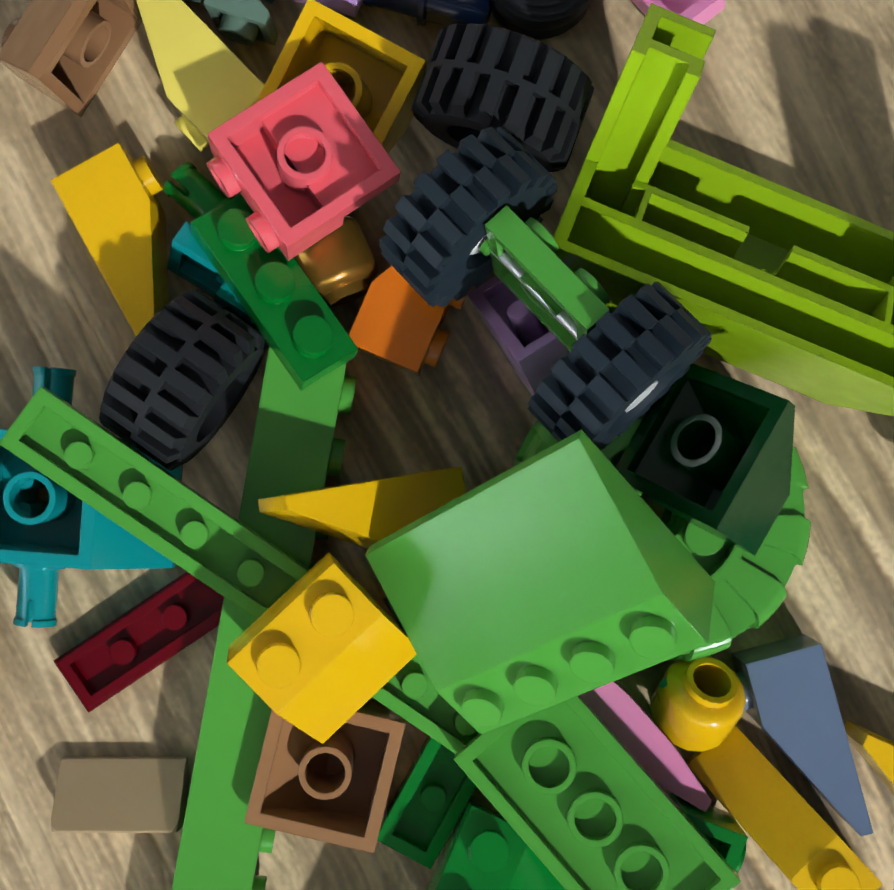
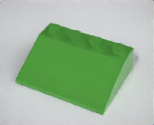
M582 429L370 545L365 554L435 690L480 734L704 646L709 642L715 581Z

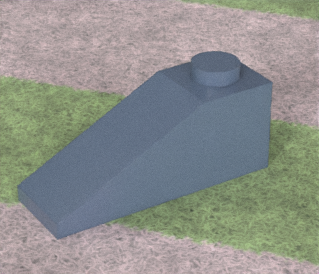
M799 634L731 653L736 670L735 673L744 686L746 697L744 710H747L749 716L848 825L860 836L874 833L822 644L805 634Z

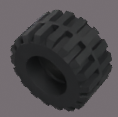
M452 24L449 27H443L439 31L411 110L415 118L430 133L456 149L459 147L460 140L471 134L477 139L482 129L492 127L496 131L498 127L505 128L548 172H557L567 167L594 93V87L589 76L573 61L554 48L534 38L491 25Z
M198 289L185 292L155 314L122 356L104 392L100 408V423L165 469L172 471L194 458L210 442L247 391L263 357L265 345L263 334Z

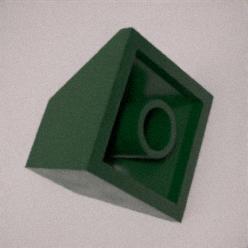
M692 363L689 365L691 368L671 385L672 388L650 406L615 468L636 492L699 528L755 556L790 495L795 405L787 399Z

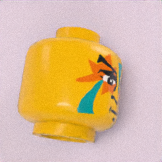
M711 656L691 661L676 660L668 667L654 691L651 700L652 719L670 742L682 749L703 752L716 748L729 735L742 717L746 703L744 686L732 669L724 662Z

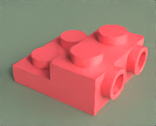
M322 61L207 134L211 153L215 158L206 164L216 183L228 198L240 192L254 212L245 219L255 238L267 253L279 247L288 261L341 227L346 215L398 182L401 171Z

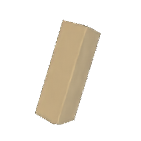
M188 756L62 757L51 815V832H178L184 823L188 801Z

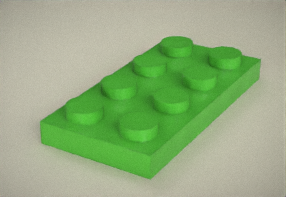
M580 695L486 733H479L453 759L566 890H732L741 882L738 873Z

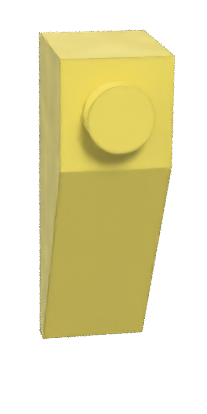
M136 0L166 96L181 114L173 123L199 151H202L209 144L207 134L255 104L264 84L182 0Z

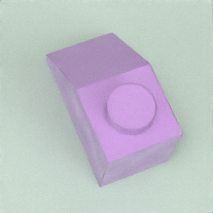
M495 275L477 289L471 290L468 293V297L517 376L533 396L537 393L535 389L541 380L551 375L552 371L550 369L560 358L567 356L570 351Z

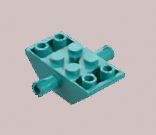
M33 366L34 382L32 397L41 386L46 387L72 405L74 377H76L77 370ZM0 428V440L8 429ZM0 445V563H10L14 567L19 568L16 615L13 619L14 625L26 627L28 622H32V628H45L57 625L56 609L60 569L103 570L175 567V563ZM183 465L172 471L165 469L182 481ZM38 488H47L49 504L46 501L37 499Z

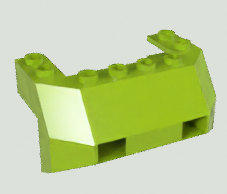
M651 3L553 234V238L559 247V251L555 254L573 273L579 268H583L601 284L610 299L606 304L610 309V313L614 312L619 303L630 294L635 296L641 287L647 284L652 285L654 282H660L712 334L710 343L703 349L704 354L824 404L894 416V232L671 140L670 138L701 77L706 62L703 58L714 38L716 30Z

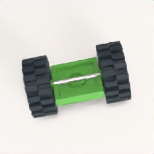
M492 127L482 129L477 139L471 134L460 140L458 150L454 153L449 149L436 159L437 166L429 174L423 171L413 182L417 186L410 195H402L395 205L399 213L388 218L383 227V231L387 235L382 237L379 242V247L383 250L381 254L432 307H435L437 304L440 307L446 306L453 298L456 301L467 295L472 286L477 289L487 281L488 275L494 271V274L570 351L567 356L560 358L550 369L552 371L551 375L541 380L535 389L537 393L528 402L529 407L527 409L558 442L582 429L601 451L616 436L619 437L629 429L630 425L638 417L641 418L650 409V406L659 398H662L672 388L671 385L691 368L689 365L696 361L704 352L703 349L710 343L712 334L660 282H654L652 285L647 284L641 287L635 296L630 294L619 303L614 312L610 313V309L606 306L610 299L601 284L583 268H579L573 273L555 254L559 251V247L552 235L541 224L544 219L540 215L550 210L554 200L551 196L557 192L558 185L555 183L556 179L505 128L498 127L496 131Z

